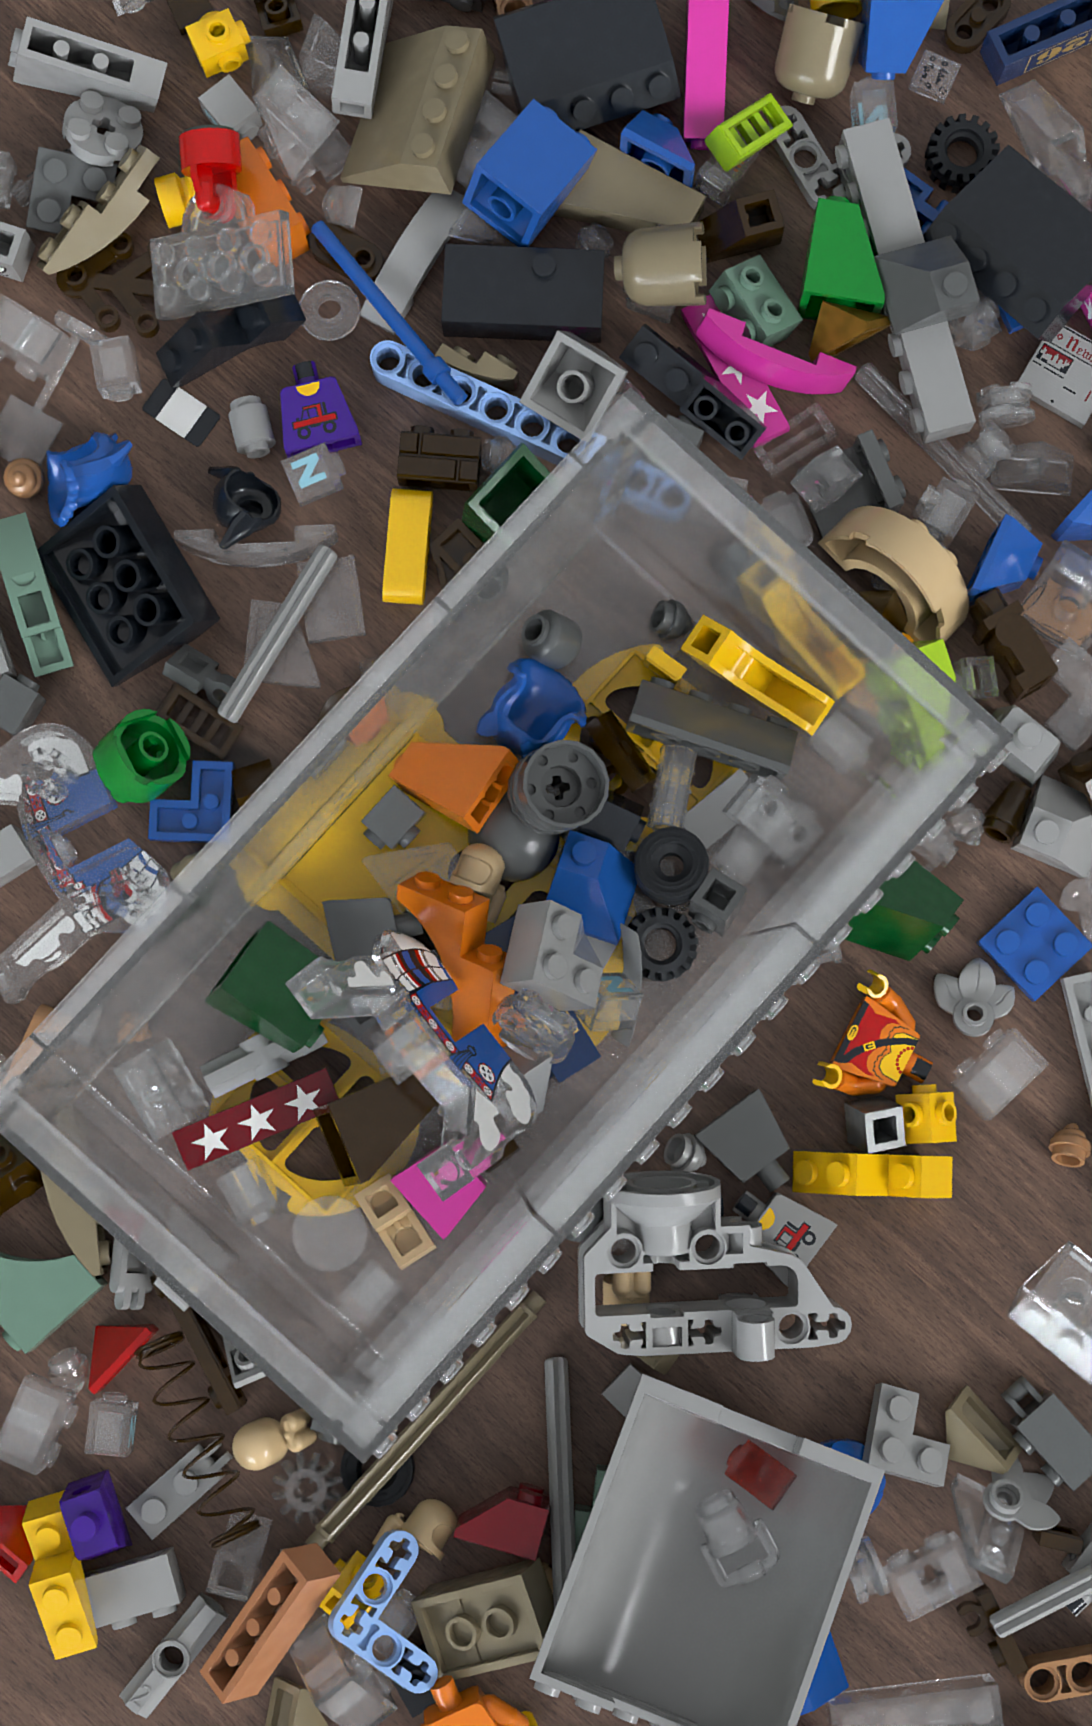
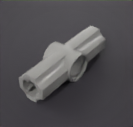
M323 1031L310 1049L304 1045L303 1048L292 1053L258 1034L238 1044L239 1048L206 1062V1064L200 1066L209 1090L214 1098H217L254 1079L257 1082L289 1066L290 1061L323 1047V1045L328 1043V1040Z
M201 1592L119 1694L125 1706L136 1715L146 1719L149 1717L228 1618L229 1615L217 1601ZM175 1646L179 1648L184 1656L183 1663H170L164 1654L165 1647Z

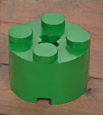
M139 709L127 714L102 737L93 750L92 756L100 779L110 790L111 796L120 803L150 802L179 780L186 771V764L190 759L188 739L175 721L171 718L165 720L155 715L157 711Z

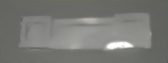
M335 524L295 526V542L234 544L228 549H221L219 547L220 538L214 529L174 530V539L180 548L207 561L232 567L266 568L287 565L310 558L318 545L321 544L330 548L339 542V534Z

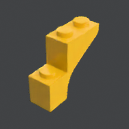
M702 615L680 648L704 669L734 685L755 704L788 721L813 736L835 703L828 695L756 650L731 629L705 615Z
M793 1151L792 1192L848 1196L952 1198L953 1157Z
M65 1490L28 1501L22 1520V1526L35 1559L28 1585L55 1660L97 1648L98 1636L82 1563L75 1556L60 1509L59 1501Z

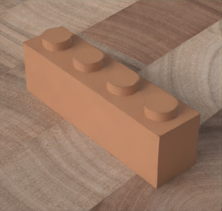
M317 1543L283 1549L199 1671L222 1704L258 1695L340 1577L341 1573Z

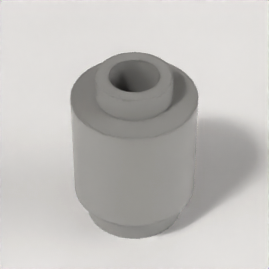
M254 395L235 399L230 403L231 411L228 414L237 452L251 459L266 456L270 452V448L276 444L267 406L262 404L260 397Z

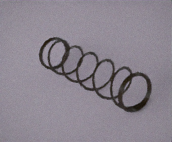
M178 1331L141 1346L135 1351L134 1355L139 1360L138 1366L146 1370H160L189 1365L167 1381L155 1393L152 1400L155 1405L175 1406L204 1401L173 1426L167 1436L169 1441L186 1443L220 1437L189 1462L182 1473L184 1478L191 1480L235 1474L230 1480L209 1495L199 1505L197 1514L204 1517L251 1511L227 1532L209 1541V1544H212L211 1548H216L260 1528L261 1524L258 1519L245 1523L254 1514L255 1508L242 1507L211 1513L201 1512L205 1504L239 1477L240 1471L227 1470L205 1475H186L187 1470L195 1462L224 1440L225 1434L215 1433L185 1439H173L171 1437L172 1433L182 1423L205 1407L210 1401L209 1397L162 1403L156 1400L165 1388L195 1365V1361L189 1360L160 1366H143V1359L159 1354L181 1343L185 1336H183V1332Z

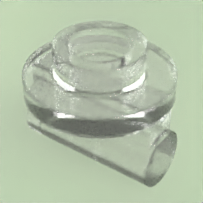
M334 185L330 187L322 201V210L327 222L354 229L363 189L354 185Z

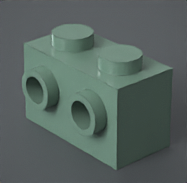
M760 254L724 270L709 290L715 305L722 313L746 322L742 336L770 347L786 340L803 320Z

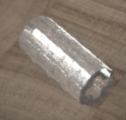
M664 745L661 748L659 763L656 765L655 783L652 785L651 803L648 804L650 809L647 827L654 831L666 827L683 829L685 817L688 814L689 796L692 794L693 776L696 775L694 770L697 752L679 745Z

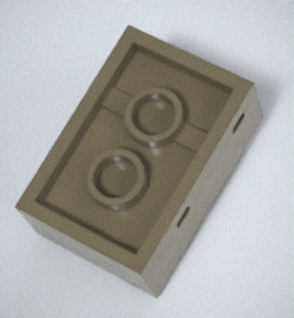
M540 1557L536 1558V1561L530 1559L432 1584L411 1602L428 1655L436 1663L438 1669L437 1679L451 1675L456 1680L536 1661L554 1612L553 1594Z

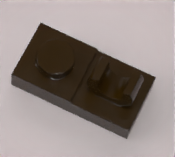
M612 710L586 724L585 728L589 732L591 744L612 763V765L606 767L608 776L612 773H617L622 779L621 786L616 788L614 792L621 795L631 790L633 793L657 777Z
M985 1583L972 1588L971 1590L977 1603L964 1601L956 1607L960 1616L966 1615L968 1612L977 1613L976 1623L965 1628L969 1636H979L985 1631L988 1624V1630L993 1641L988 1643L987 1646L998 1668L1005 1665L1013 1677L1029 1670L1013 1635L1010 1634L1000 1638L990 1622L989 1617L991 1614L1000 1610L990 1588Z

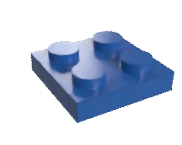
M1038 886L1030 891L976 942L1032 1002L1036 1001L1092 948V943Z

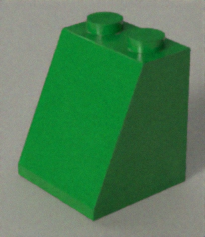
M829 196L826 199L818 198L810 228L797 308L798 313L804 319L817 320L822 301L880 314L884 305L885 293L859 204L850 203L848 199L841 196Z

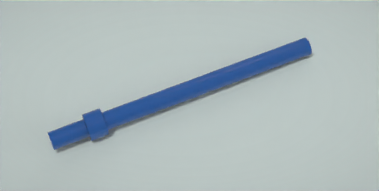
M324 221L316 222L312 226L311 232L424 367L422 372L432 385L438 384L455 406L463 403L467 398V394L450 375L451 368L441 356L435 357Z

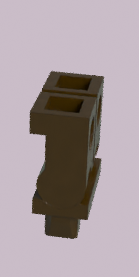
M998 587L977 598L974 602L976 605L969 610V614L978 626L972 638L977 646L984 643L986 656L991 661L999 664L1010 682V685L1003 691V694L1010 705H1014L1045 687L1059 669L1029 621L1021 615L1024 609L1018 600L1008 605Z

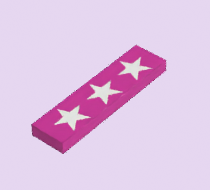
M710 294L706 296V305L686 306L681 309V315L714 376L767 427L753 445V448H756L788 432L790 425L767 384L746 376L722 361L695 335L708 308L722 313L715 305Z

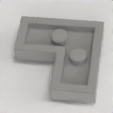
M884 1383L875 1384L862 1461L884 1469L886 1474L934 1487H944L950 1445L913 1435L920 1393Z

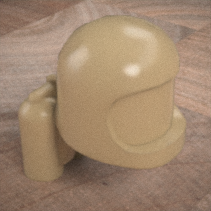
M482 843L470 844L462 851L449 882L470 887L474 893L489 898L487 921L496 923L506 899L505 886L500 885L505 870V863L502 856L492 847Z
M651 1272L606 1275L603 1278V1305L649 1303Z
M300 1408L285 1414L280 1422L270 1417H263L242 1426L233 1438L232 1451L235 1460L245 1469L259 1471L280 1461L288 1449L292 1452H300L314 1444L317 1440V1434L314 1430H310L307 1427L311 1419L309 1411L305 1408Z
M426 1499L418 1503L406 1522H404L403 1513L388 1516L372 1542L373 1545H376L379 1538L385 1532L392 1529L403 1530L415 1537L421 1550L431 1556L434 1555L441 1561L445 1555L441 1550L452 1532L455 1531L457 1518L453 1510L444 1502L437 1499ZM403 1539L400 1542L392 1541L389 1548L392 1551H397L405 1541Z

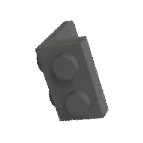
M872 429L857 435L852 447L805 465L797 470L796 480L822 538L848 512L857 507L877 506L899 513L904 504L903 498L906 497L904 485L898 475H892L887 464L890 461L887 446L883 439H876Z

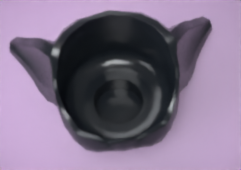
M236 466L209 467L208 474L221 479L214 488L212 508L220 524L227 528L219 544L221 549H228L238 541L250 536L254 532L267 528L279 519L281 514V498L271 485L255 477L253 472H244Z

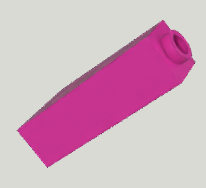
M687 0L682 138L684 142L691 143V149L709 150L705 144V138L718 125L724 122L729 0Z

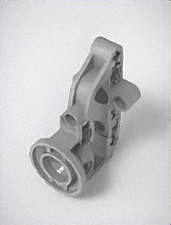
M640 1171L614 1175L604 1180V1219L578 1246V1321L584 1328L586 1335L621 1355L658 1356L733 1352L740 1360L762 1362L775 1358V1349L811 1348L842 1342L850 1334L852 1327L851 1317L835 1300L826 1297L804 1262L792 1250L783 1245L762 1241V1224L759 1222L742 1221L741 1216L721 1217L720 1179L696 1172ZM707 1234L713 1236L710 1248L702 1252L695 1250L696 1242L700 1237ZM623 1238L630 1240V1247L623 1255L611 1254L614 1242ZM758 1262H763L766 1266H787L788 1294L786 1296L759 1297L755 1292L752 1295L747 1293L719 1294L718 1300L595 1306V1277L598 1274L652 1272L653 1264L656 1263L674 1264L679 1270L734 1268V1264ZM794 1314V1324L789 1329L779 1330L782 1318L786 1315ZM829 1314H833L834 1318L829 1319ZM709 1319L712 1324L705 1326V1332L700 1333L697 1328L704 1327L705 1320ZM827 1321V1326L825 1327L820 1323ZM621 1324H626L629 1329L623 1330L622 1337H617L615 1332L620 1331Z

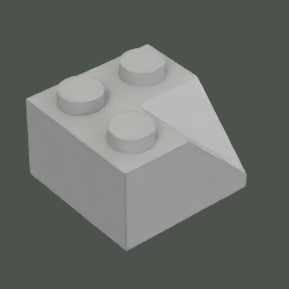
M552 900L519 904L500 984L560 1011L595 1008L603 967L584 932L582 915Z

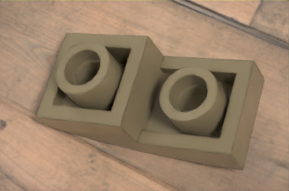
M442 343L435 354V357L441 356L448 366L500 390H516L519 385V373L515 370L517 368L516 365L501 354H497L494 357L485 351L479 361L474 363V357L465 349L459 346H455L452 349Z

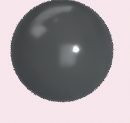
M507 790L479 833L477 834L468 829L469 845L482 843L495 849L502 856L505 863V870L501 880L518 882L537 876L550 865L558 850L560 834H539L524 826L512 812L507 797Z

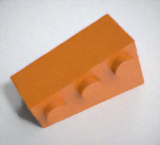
M247 136L240 140L242 171L236 175L239 204L237 218L267 270L271 272L310 250L306 236L311 231L300 212L296 213L290 204L292 199L282 180L276 181L269 171L273 167L262 146L255 149Z

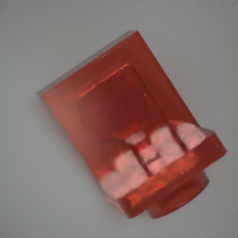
M749 1439L744 1445H738L731 1452L726 1463L729 1467L724 1473L771 1510H774L797 1477L795 1473Z

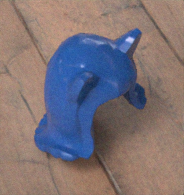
M94 432L88 442L67 451H46L49 512L56 525L64 527L69 522V518L73 517L74 510L92 504L113 485H129L133 471L128 455L133 445L129 440L117 444L118 436L116 433L107 435L102 432Z
M520 658L509 663L506 668L509 672L513 673L514 677L498 690L493 699L491 709L481 716L477 724L476 733L481 737L493 736L498 746L510 749L514 755H520L522 760L526 755L545 744L563 740L572 724L578 723L581 728L585 727L587 724V710L577 689L572 686V683L564 675L534 659Z

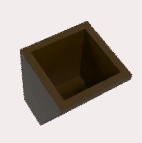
M421 1065L399 1072L313 1109L344 1187L369 1181L437 1104L433 1096L437 1094L435 1082L428 1071L423 1072Z

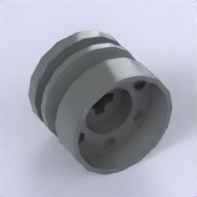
M557 740L539 747L515 765L508 779L507 797L513 814L524 826L539 834L556 835L589 823L601 812L608 798L609 777L604 762L593 749L578 741ZM551 784L552 787H559L560 794L554 796L553 793H547L546 786Z

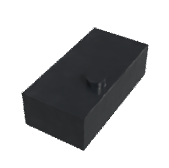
M445 244L441 317L444 337L552 341L559 330L569 331L588 343H601L605 250Z

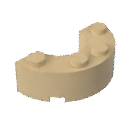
M857 507L848 512L818 542L845 571L853 568L865 569L878 575L896 591L904 605L908 619L904 631L914 641L943 639L945 643L965 621L969 609V597L965 582L957 567L958 561L951 551L943 548L929 534L927 527L917 519L910 520L895 511L882 507Z

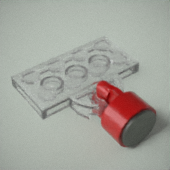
M200 125L184 130L179 136L181 173L192 179L195 195L189 200L183 214L182 230L180 233L150 239L156 319L169 321L193 316L197 312L221 310L295 294L289 212L278 209L255 215V206L250 196L237 190L236 175L242 171L239 133L233 128L223 125Z

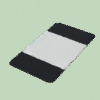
M168 379L161 380L142 407L144 412L196 447L201 446L220 419L218 413L180 387L171 388Z

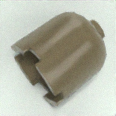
M789 4L775 61V75L782 87L793 91L792 100L814 105L816 98L830 99L843 91L866 24L795 4Z
M703 222L643 227L634 230L628 235L623 243L622 256H614V274L616 281L623 280L625 292L631 301L643 306L706 305V295L704 293L699 294V286H707L706 246H701V241H697V235L704 234Z

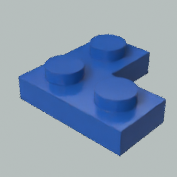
M193 760L191 800L154 799L150 801L148 839L150 841L231 844L234 783L231 771L235 770V763Z

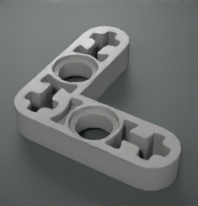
M780 106L793 123L791 135L795 142L790 148H787L790 145L791 138L786 131L771 143L808 204L815 210L818 198H827L825 195L819 197L816 195L819 185H822L825 189L836 185L838 180L837 174L840 175L842 184L832 190L831 196H841L847 199L846 191L844 190L846 183H849L846 170H840L837 162L831 164L808 124L796 108ZM768 120V124H767V125H768L769 128L772 130V129H773V126L771 125V123H770L769 120ZM894 133L898 149L901 151L902 164L905 168L911 155V146L904 136ZM807 150L815 156L816 162L812 167L802 168L795 163L794 155L799 151Z

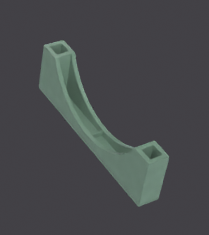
M0 1252V1325L5 1330L2 1332L3 1338L16 1351L22 1349L27 1354L35 1350L100 1292L108 1282L102 1275L92 1276L75 1254L52 1259H31Z

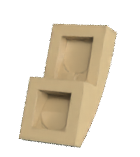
M388 1173L355 1194L354 1197L375 1231L381 1237L398 1267L403 1270L437 1247L406 1198L390 1181L392 1176Z

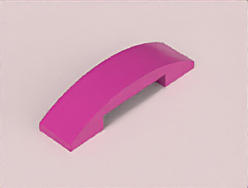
M708 308L695 334L712 353L737 371L764 384L791 392L804 394L840 393L851 380L857 366L822 352L818 354L813 363L744 337L742 334L746 322Z

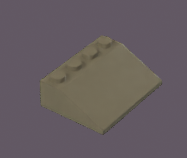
M445 25L386 43L372 119L360 118L340 177L343 183L451 195L495 61L494 53L483 29Z

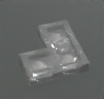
M1069 637L1051 655L1059 669L1051 680L1069 696L1043 726L1068 749L1075 752L1092 734V657Z

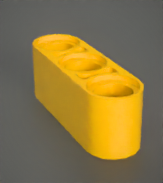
M392 488L383 576V602L424 604L433 491Z

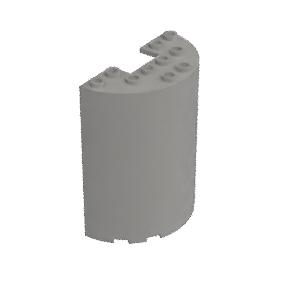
M642 1374L529 1679L536 1681L533 1688L558 1698L560 1691L572 1695V1699L576 1700L575 1705L584 1710L599 1714L601 1708L613 1711L612 1715L632 1724H637L638 1719L641 1718L649 1721L651 1726H797L885 1470Z

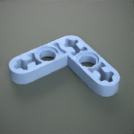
M392 1529L385 1532L379 1538L331 1611L328 1618V1628L331 1635L337 1641L402 1688L413 1693H424L430 1690L437 1680L438 1669L435 1661L378 1619L418 1556L419 1546L415 1537L406 1531ZM403 1539L405 1542L402 1548L406 1551L403 1558L396 1556L388 1566L396 1570L393 1576L387 1570L375 1566L378 1559L387 1564L393 1554L392 1549L389 1548L392 1541L400 1542ZM371 1574H379L384 1581L383 1592L375 1599L367 1598L363 1591V1583ZM355 1596L361 1603L372 1608L369 1613L360 1609L354 1619V1622L358 1625L355 1632L347 1630L343 1635L344 1625L340 1620L343 1615L351 1617L359 1607L351 1603ZM387 1635L393 1641V1652L389 1658L377 1660L373 1655L372 1646L378 1637ZM407 1648L408 1652L404 1654V1650ZM402 1657L417 1666L423 1662L421 1670L425 1673V1677L422 1681L414 1679L411 1683L409 1682L412 1674L404 1667L397 1665ZM396 1666L395 1672H392L391 1669Z

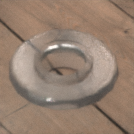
M324 280L317 282L309 287L300 299L299 304L306 317V321L302 326L310 335L319 340L334 341L344 338L354 330L359 322L361 306L358 296L350 286L340 281ZM329 300L335 301L341 306L339 314L330 319L323 318L318 314L320 305Z

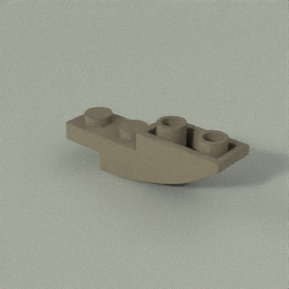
M139 145L136 150L130 148L119 162L118 168L121 169V172L114 182L107 181L99 190L95 198L98 202L95 209L82 200L77 206L71 204L67 208L59 222L63 227L54 239L48 237L37 253V257L40 260L36 266L48 275L68 269L99 252L122 234L149 203L150 200L137 190L160 158L144 146Z
M76 1111L51 1113L55 1155L39 1156L42 1180L50 1208L67 1244L92 1276L109 1273L108 1265H111L113 1247L111 1240H105L104 1224L109 1222L108 1203L106 1199H101L100 1191L84 1193L83 1185L88 1184L89 1172L86 1160H81L79 1143H84L85 1139L83 1121L76 1118Z

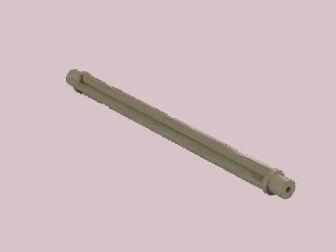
M533 1290L523 1302L519 1301L516 1307L355 1482L348 1493L314 1526L316 1530L305 1541L306 1544L317 1543L322 1550L329 1542L333 1544L339 1534L358 1515L365 1504L377 1494L426 1440L432 1430L445 1419L532 1321L536 1320V1314L547 1303L539 1294Z

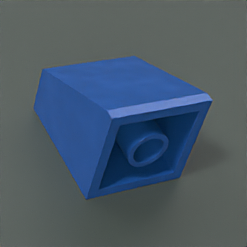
M863 0L861 23L866 25L859 45L858 62L864 71L870 73L871 78L876 80H894L895 73H906L944 0Z
M533 98L476 164L462 203L517 247H529L588 170L597 148L590 143L585 135L574 131L561 121L552 109L542 106Z

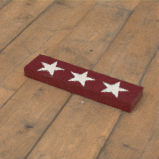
M326 1067L172 1132V1135L186 1169L189 1171L315 1118L313 1109L339 1099V1096Z

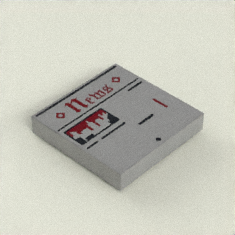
M1065 325L1052 342L1041 341L1013 390L1082 429L1092 413V340Z

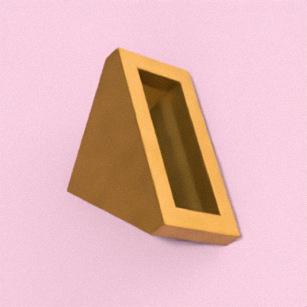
M822 301L809 350L811 362L816 359L820 352L832 357L891 326L889 317Z

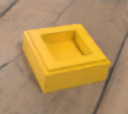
M655 645L642 661L646 668L660 678L670 681L675 685L687 670V668Z

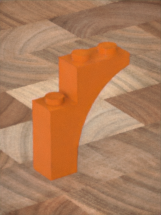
M428 871L419 872L415 876L399 883L396 899L417 918L435 945L443 966L459 989L451 994L453 1010L452 1039L456 1042L484 1024L501 1047H506L509 1042L515 990L500 984L507 953L499 946L485 944L490 899L474 893L470 887L455 885L441 879L438 874Z

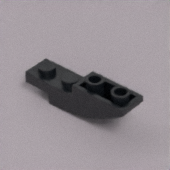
M647 324L640 328L619 356L621 360L681 407L679 411L740 460L743 459L767 428L715 376L680 347L676 349Z

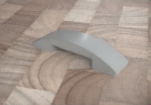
M452 190L451 195L432 193L427 198L399 238L374 282L403 318L406 317L414 304V295L441 254L445 244H447L451 236L455 238L471 212L462 203L464 196ZM366 298L359 313L360 316L394 336L395 332Z

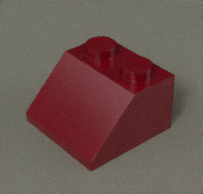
M520 1482L519 1488L509 1486L461 1513L458 1517L453 1537L536 1561L549 1513L550 1499L548 1496L543 1495L544 1489L536 1485Z

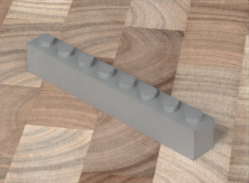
M890 118L844 129L839 145L835 146L836 161L840 170H846L849 181L845 185L846 196L850 203L859 204L873 255L877 256L924 243V237ZM884 303L880 314L888 316ZM948 321L898 335L893 334L892 327L890 326L892 333L888 334V344L894 358L899 357L902 371L899 372V383L902 393L910 396L913 409L909 411V417L914 433L920 432L922 442L925 444L970 432L976 419Z

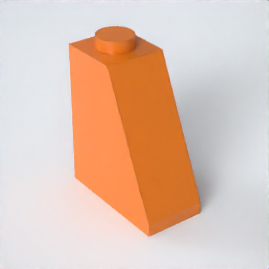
M411 742L406 751L396 759L393 770L388 776L403 792L478 834L507 792L508 779L519 760L510 749L504 746Z

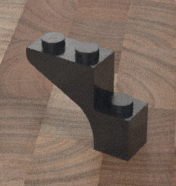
M291 285L254 288L234 309L197 312L156 352V355L171 388L181 387L250 348L270 342L286 340L306 321V317Z

